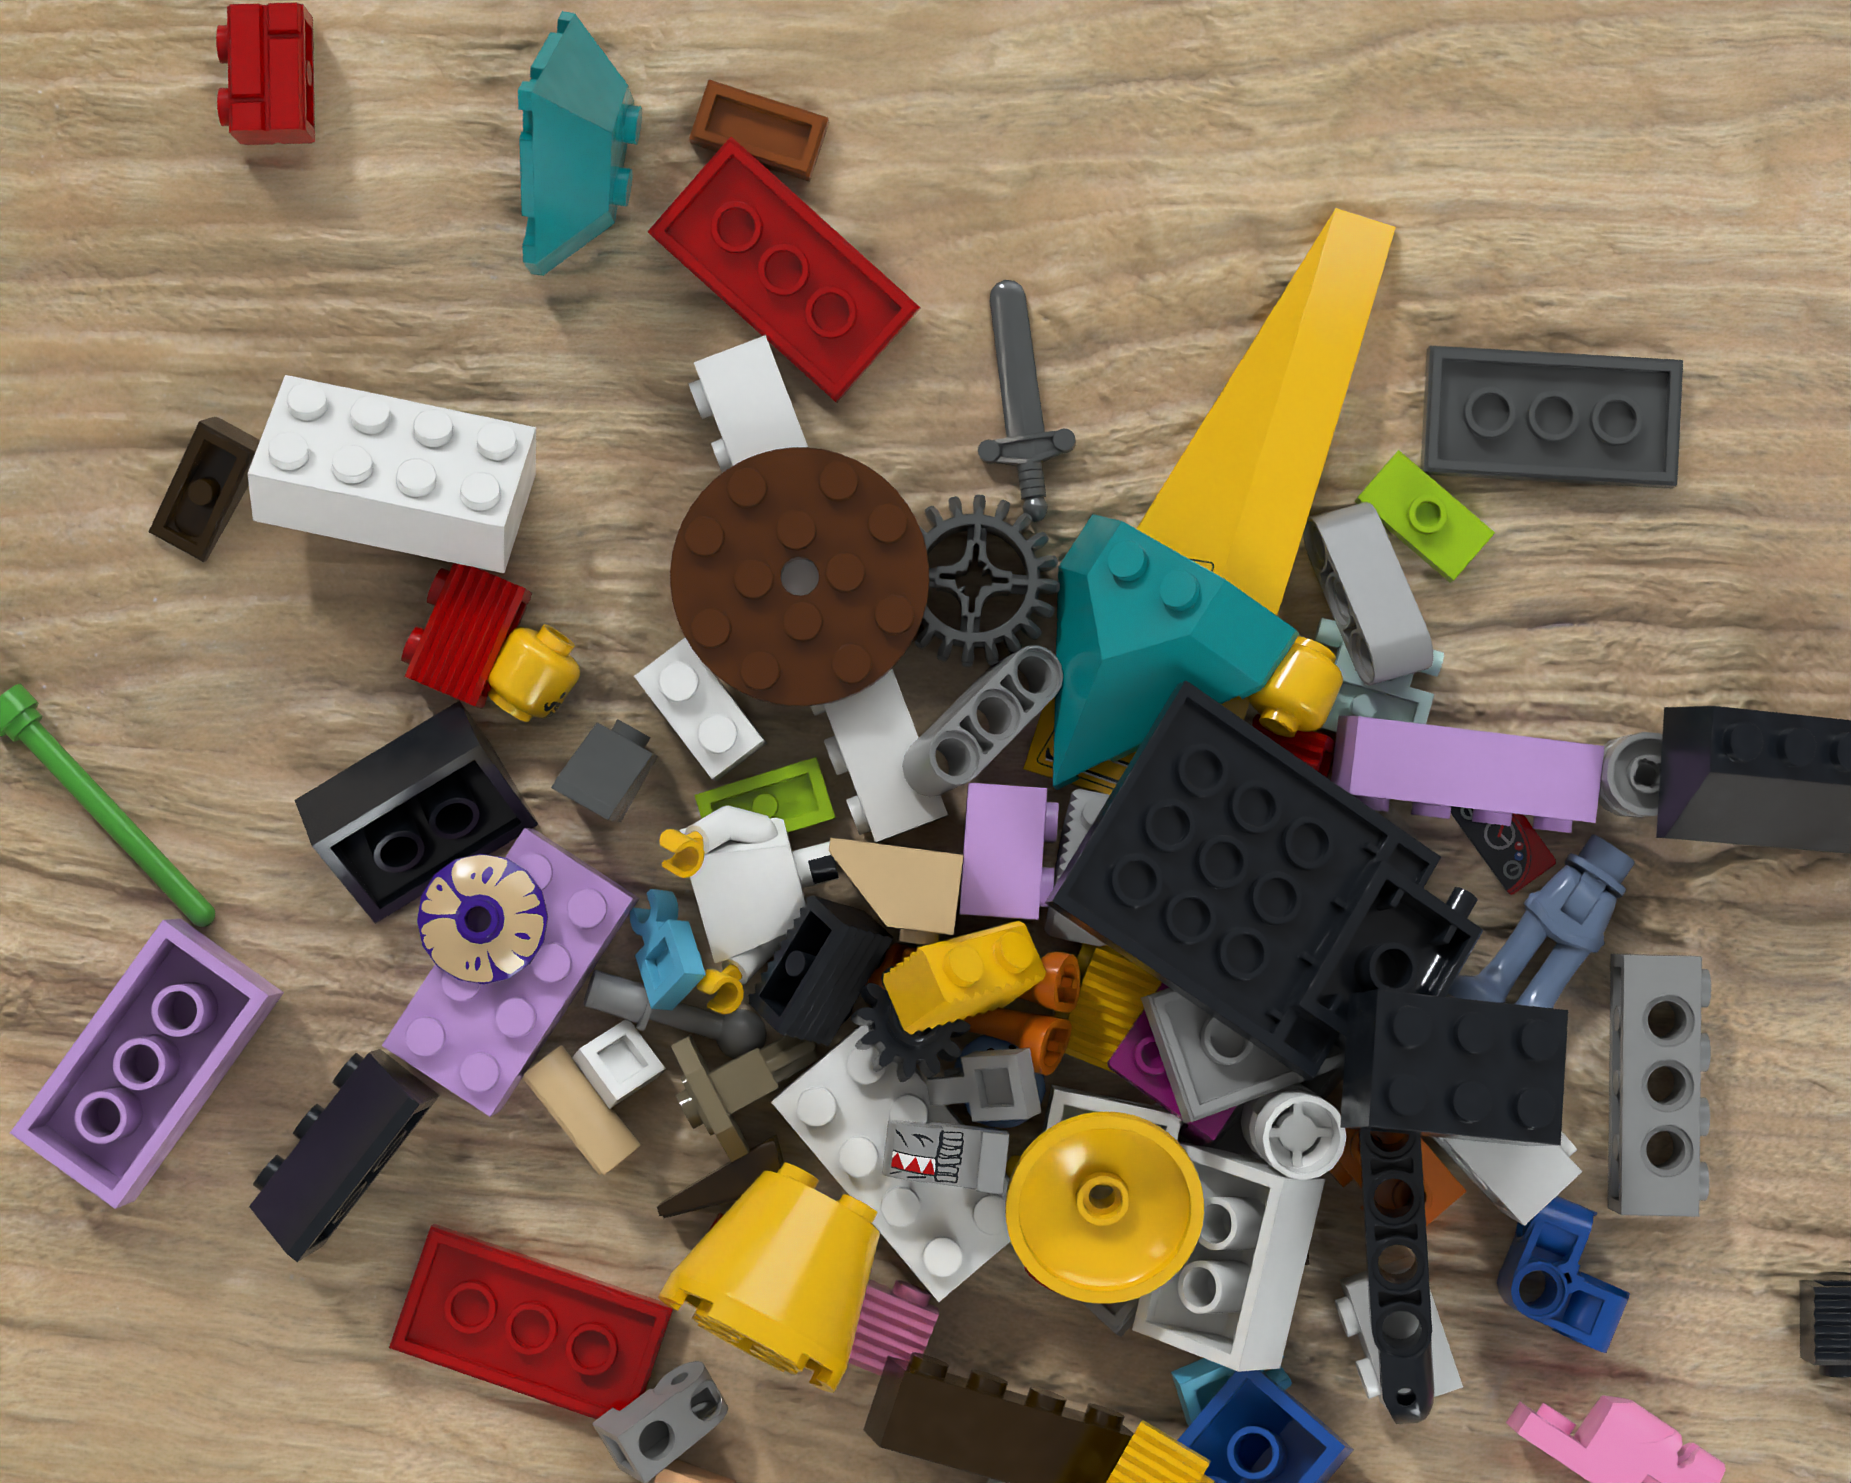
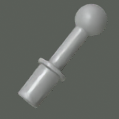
M599 970L593 971L585 994L584 1006L637 1022L636 1029L643 1031L648 1020L669 1025L716 1040L720 1050L732 1059L756 1048L760 1050L766 1042L765 1024L756 1013L750 1010L737 1009L723 1016L681 1002L672 1011L651 1009L644 984Z

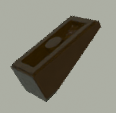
M218 417L199 421L149 529V533L202 562L207 561L249 486L248 471L260 440Z
M777 1134L749 1149L748 1154L733 1162L729 1161L662 1201L657 1206L659 1216H663L664 1219L738 1200L763 1171L767 1170L777 1173L784 1163Z

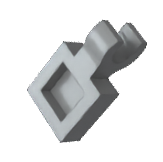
M1030 1048L974 1051L961 1057L963 1067L945 1070L944 1077L926 1079L930 1105L969 1103L972 1122L1029 1119L1041 1113Z

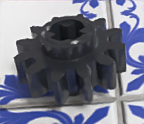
M891 966L881 976L882 985L885 990L877 984L868 983L860 991L862 998L872 1007L858 1009L851 1015V1021L860 1026H868L869 1030L868 1033L857 1041L855 1047L858 1050H867L875 1046L879 1051V1055L873 1063V1070L875 1072L882 1070L891 1062H895L898 1065L896 1070L897 1077L900 1082H905L912 1077L916 1070V1064H918L922 1074L930 1079L940 1073V1061L936 1055L942 1060L949 1062L954 1061L961 1055L960 1048L950 1040V1037L955 1038L964 1035L970 1030L971 1025L966 1021L957 1019L955 1022L951 1023L949 1021L943 1026L938 1024L933 1029L928 1027L923 1032L918 1030L912 1035L904 1031L883 983L884 973L890 972V968H894Z

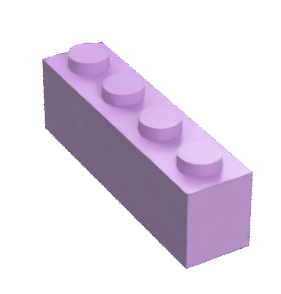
M1339 715L1331 781L1376 811L1388 812L1390 799L1412 802L1411 815L1450 819L1451 806L1473 809L1472 822L1511 826L1512 813L1534 816L1532 829L1571 833L1573 820L1596 823L1605 746L1370 717Z

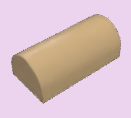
M563 1045L557 1047L524 1073L525 1077L523 1080L599 1175L601 1173L603 1175L608 1173L641 1146V1143L614 1109L607 1107Z

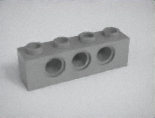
M1611 954L1608 1209L1620 1215L1699 1217V1201H1706L1708 1198L1709 1170L1706 1162H1700V1136H1707L1709 1132L1710 1108L1707 1098L1700 1097L1701 1072H1707L1709 1069L1711 1047L1708 1034L1701 1033V1007H1708L1710 1004L1711 977L1708 969H1702L1701 956ZM1665 1001L1674 1011L1675 1022L1669 1033L1662 1037H1656L1649 1028L1648 1016L1656 1004ZM1666 1066L1674 1077V1087L1667 1098L1655 1101L1648 1092V1078L1655 1069ZM1667 1131L1673 1140L1672 1155L1666 1162L1660 1165H1653L1647 1156V1144L1656 1133Z

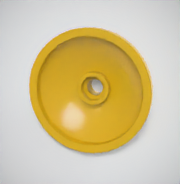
M1092 1112L1074 1116L1057 1123L1039 1135L1027 1147L1016 1163L1009 1179L1006 1191L1005 1215L1009 1237L1017 1256L1039 1282L1049 1289L1074 1300L1098 1304L1118 1303L1139 1298L1156 1290L1169 1281L1184 1266L1194 1251L1200 1237L1204 1218V1197L1199 1176L1191 1158L1180 1143L1158 1125L1134 1115L1120 1112ZM1098 1184H1106L1113 1189L1112 1193L1105 1199H1095L1089 1194L1091 1189Z

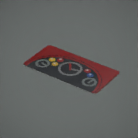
M1451 806L1452 816L1508 894H1515L1556 864L1555 857L1535 829H1532L1533 827L1525 815L1512 813L1511 826L1472 822L1473 809Z

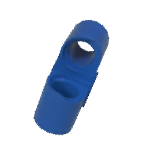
M1556 1196L1525 1226L1517 1222L1515 1236L1499 1270L1497 1279L1498 1291L1506 1304L1528 1318L1552 1327L1553 1331L1576 1342L1607 1353L1630 1293L1579 1271L1580 1265L1578 1262L1592 1229L1593 1216H1596L1597 1212ZM1540 1270L1546 1282L1544 1292L1535 1301L1523 1302L1519 1293L1520 1282L1528 1273Z

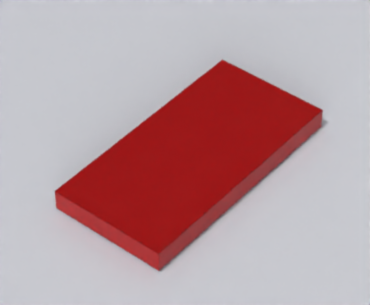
M732 136L647 231L762 336L766 335L769 343L836 403L921 309L919 305Z
M433 1224L429 1229L389 1348L598 1419L612 1408L621 1411L646 1392L674 1309L659 1300Z

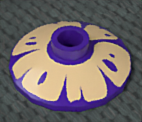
M477 854L455 859L433 876L421 896L417 924L422 946L437 967L458 980L488 984L509 979L531 964L544 943L548 913L543 892L527 870L505 857ZM478 906L487 909L491 916V923L483 932L473 930L468 923L470 911Z

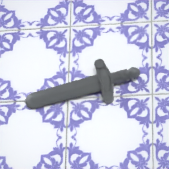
M1003 280L996 283L991 290L990 307L1006 438L984 440L978 447V454L981 460L987 464L999 463L1017 466L1021 500H1024L1023 512L1028 513L1032 517V522H1039L1045 518L1048 510V505L1044 499L1046 497L1042 463L1062 453L1071 452L1076 446V438L1069 429L1064 428L1049 432L1044 430L1026 296L1020 284L1012 280Z

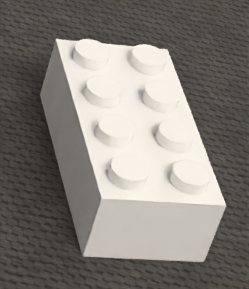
M285 375L248 471L253 521L505 573L536 475V427Z
M859 1025L776 1095L771 1103L848 1195L862 1201L877 1211L878 1214L873 1221L874 1226L936 1300L940 1302L1011 1242L1005 1215L1006 1191L1010 1178L1005 1174L1003 1195L978 1192L976 1189L903 1180L882 1174L888 1121L897 1120L929 1124L933 1121L964 1124L948 1105H930L926 1078L917 1068L912 1077L905 1082L899 1081L896 1072L898 1065L895 1062H891L882 1070L875 1072L873 1070V1063L879 1055V1051L875 1046L867 1050H858L855 1047L857 1041L869 1032L868 1026Z

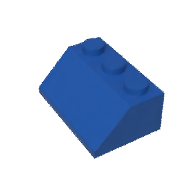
M1261 1370L1235 1371L1177 1440L1211 1461L1204 1474L1215 1480L1214 1483H1327L1354 1450L1310 1410Z

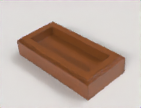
M708 80L689 140L693 145L717 152L732 136L766 168L810 182L827 132L829 118Z

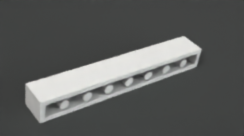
M766 335L694 362L700 379L688 384L701 418L704 419L714 415L722 439L711 442L722 473L735 464L760 453L790 447H808ZM794 560L784 567L781 577L782 585L793 595L802 596L809 594L818 584V569L812 562L807 560ZM893 669L874 685L854 696L830 704L811 706L814 716L824 712L827 713L835 736L824 739L829 757L837 775L849 771L856 789L857 796L846 799L859 835L871 831L875 842L878 843L948 816L941 795L928 797L918 794L909 786L904 778L902 767L904 755L919 737Z

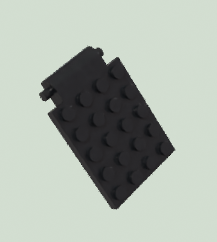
M1183 681L1176 685L1045 901L1046 905L1306 1080L1315 1078L1333 1045L1345 1051L1349 994L1379 989L1446 997L1483 932L1482 928L1467 919L1478 901L1472 893L1463 888L1455 887L1447 902L1444 903L1424 889L1441 856L1188 681Z

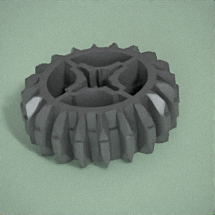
M975 495L973 514H963L962 503L959 497L949 498V511L952 518L944 521L939 511L934 506H929L925 509V515L933 528L925 532L920 527L927 555L945 538L959 532L968 531L965 555L959 562L951 566H937V569L929 568V588H936V591L952 594L957 598L961 606L960 631L943 624L931 613L926 605L922 620L925 629L915 640V645L919 649H924L930 644L934 636L941 639L943 642L938 649L937 659L942 662H946L950 657L953 645L963 647L962 666L968 668L973 665L974 648H984L985 659L988 665L992 666L999 662L996 644L1004 641L1011 654L1022 649L1021 643L1014 635L1017 631L1021 630L1027 637L1037 640L1042 631L1029 617L1034 613L1042 618H1051L1055 610L1049 603L1038 600L1039 593L1051 595L1058 593L1060 589L1058 581L1040 579V572L1050 571L1058 565L1055 555H1047L1040 558L1035 556L1034 552L1048 542L1047 534L1040 532L1026 540L1022 533L1029 527L1032 517L1028 513H1023L1018 517L1014 525L1011 526L1005 522L1010 509V502L1006 500H1001L997 505L995 517L984 515L986 506L984 495ZM987 533L1003 539L1015 550L1022 561L1026 575L1012 574V571L997 569L990 563L986 554ZM973 550H978V566L983 568L982 576L989 574L991 581L994 583H992V586L981 587L979 597L975 599L974 613H969V596L963 594L965 586L957 588L955 578L966 576L968 566L972 564ZM1009 594L1025 595L1021 607L1010 620L995 629L979 632L981 610L989 599L996 596H1009Z

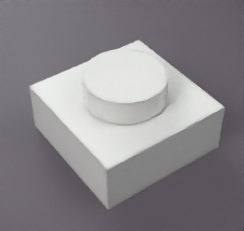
M627 1019L579 1048L572 1057L609 1109L657 1079L666 1069L632 1022Z

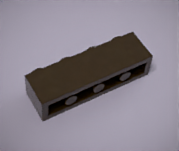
M912 1352L909 1361L892 1356L887 1357L863 1429L881 1448L1005 1483H1106L1134 1434L1123 1425L1125 1416L1112 1409L1091 1403L1088 1404L1086 1412L1065 1407L1066 1398L1038 1387H1030L1027 1396L1006 1390L1008 1386L1006 1380L979 1370H971L969 1378L947 1373L949 1368L947 1363L916 1352Z

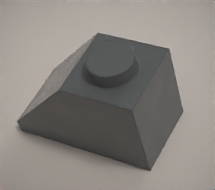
M619 719L616 720L612 729L596 723L560 772L551 788L607 820L622 822L658 758L657 755L645 749L651 737Z

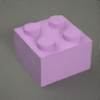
M968 783L959 914L1039 920V906L1049 907L1045 904V901L1053 890L1054 868L1042 867L1044 842H1056L1059 803L1047 802V788Z

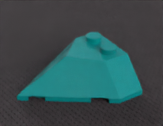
M564 11L561 12L558 18L557 33L550 32L531 65L530 81H522L518 88V110H523V132L521 131L519 138L521 214L528 217L526 233L522 244L523 263L531 274L541 276L547 274L615 224L618 206H628L633 172L630 168H624L627 143L637 145L642 123V107L633 105L634 99L626 81L577 15Z
M1092 514L1058 566L1060 589L1057 596L1056 657L1062 667L1063 681L1062 687L1055 696L1053 787L1059 790L1079 780L1078 774L1110 759L1114 763L1136 752L1176 685L1183 681H1188L1220 704L1237 696L1244 699L1265 687L1300 633L1226 579L1123 521Z

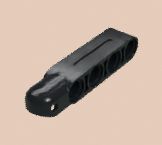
M1358 1129L1369 1314L1374 1343L1378 1348L1382 1398L1396 1424L1419 1423L1425 1420L1431 1412L1435 1390L1421 1136L1405 1134L1397 1143L1383 1144L1375 1140L1369 1130ZM1392 1178L1404 1181L1411 1188V1197L1408 1202L1397 1209L1384 1208L1374 1199L1375 1190L1378 1185ZM1393 1245L1406 1246L1415 1254V1261L1411 1268L1404 1273H1388L1378 1264L1379 1256L1383 1250ZM1407 1311L1416 1316L1419 1320V1325L1415 1333L1410 1337L1395 1339L1387 1335L1382 1329L1386 1317L1393 1312ZM1403 1388L1411 1389L1408 1393L1404 1394L1398 1392Z

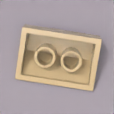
M830 838V854L887 927L900 928L899 941L930 945L939 942L940 933L954 934L964 855Z

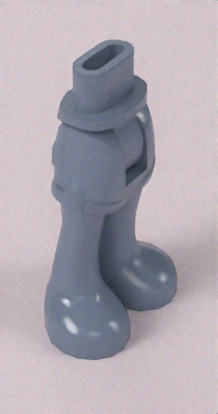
M1592 834L1579 855L1568 854L1565 859V866L1540 891L1529 894L1524 902L1525 913L1492 961L1478 975H1458L1447 997L1505 1003L1516 980L1546 937H1549L1556 942V945L1515 1004L1553 1008L1563 989L1590 953H1597L1604 946L1603 933L1612 917L1617 898H1621L1626 892V888L1621 883L1634 866L1635 861L1606 840Z

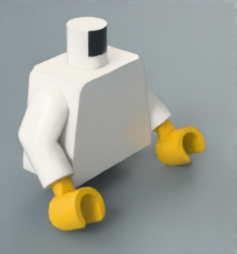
M728 805L717 809L687 828L680 829V831L667 829L661 833L659 838L661 847L675 853L673 857L662 862V867L676 876L682 878L690 877L714 963L722 962V972L707 969L705 970V977L697 984V989L710 995L718 991L717 995L709 1000L707 1008L721 1014H730L741 1005L744 994L742 984H746L774 955V952L781 948V941L787 939V930L794 928L793 919L799 918L800 908L807 906L802 888L839 879L834 857L829 852L830 842L792 851L783 819L769 818L767 815Z

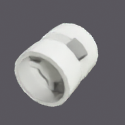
M1293 1084L1247 1101L1244 1104L1241 1116L1244 1139L1252 1151L1286 1177L1299 1180L1320 1177L1334 1168L1343 1154L1347 1137L1345 1128H1340V1114L1333 1105L1302 1084Z

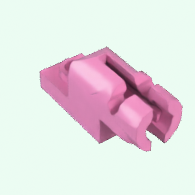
M1602 1395L1574 1436L1570 1434L1576 1424L1545 1403H1542L1538 1411L1535 1412L1522 1402H1519L1506 1421L1517 1434L1590 1483H1720L1725 1472V1464L1695 1443L1689 1442L1682 1446V1436L1677 1430L1636 1404L1633 1400Z

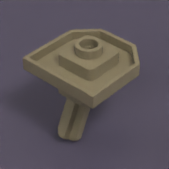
M691 1035L671 1045L684 1073L681 1076V1081L685 1090L677 1093L676 1097L693 1129L704 1124L710 1136L715 1134L731 1162L748 1154L750 1148L732 1113L778 1089V1083L813 1065L818 1059L815 1050L817 1046L814 1041L809 1042L806 1039L801 1040L796 1036L792 1038L786 1035L760 1050L759 1048L751 1050L710 1071Z

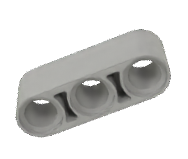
M1363 502L1308 517L1303 532L1305 548L1360 679L1364 684L1370 686L1429 669L1433 663V646L1429 631L1383 523L1373 505Z
M1038 645L1026 646L1003 658L997 664L990 666L910 746L904 755L902 765L904 778L909 786L918 794L933 797L940 796L974 779L1057 695L1062 687L1063 672L1056 655L1047 648ZM1018 670L1026 676L1029 683V692L1020 684L1017 675ZM977 709L984 713L988 719L989 733L980 726L977 719ZM936 750L940 751L948 761V775L939 768L936 762Z

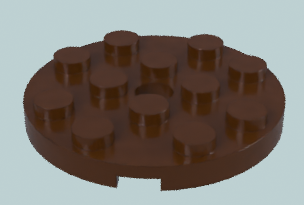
M790 447L760 453L735 464L715 478L700 493L683 519L676 536L670 567V587L676 617L685 638L700 660L718 678L739 692L763 702L789 707L814 706L838 702L864 691L883 678L901 660L916 637L924 617L929 592V562L924 538L915 516L898 491L885 478L863 463L840 453L809 447ZM799 559L812 562L819 573V580L815 589L809 594L802 596L793 595L783 587L781 580L784 567L792 561Z

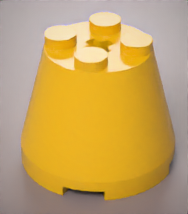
M784 1162L777 1173L767 1170L762 1172L671 1272L658 1298L665 1305L676 1311H679L684 1302L696 1309L692 1319L699 1323L698 1326L781 1372L787 1371L797 1375L798 1371L802 1372L806 1368L814 1372L809 1381L810 1384L821 1390L834 1393L848 1367L880 1236L878 1229L872 1225L878 1213L867 1204L849 1195L842 1194L840 1200L835 1201L815 1190L819 1183L816 1177L797 1166Z

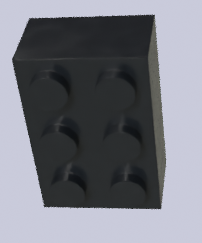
M1379 989L1349 994L1340 1128L1521 1146L1561 1145L1568 1010Z

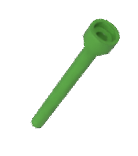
M17 684L0 696V737L7 735L13 742L20 739L194 925L199 927L209 926L215 919V909L42 726L40 721L43 716L36 710L39 702L22 684Z

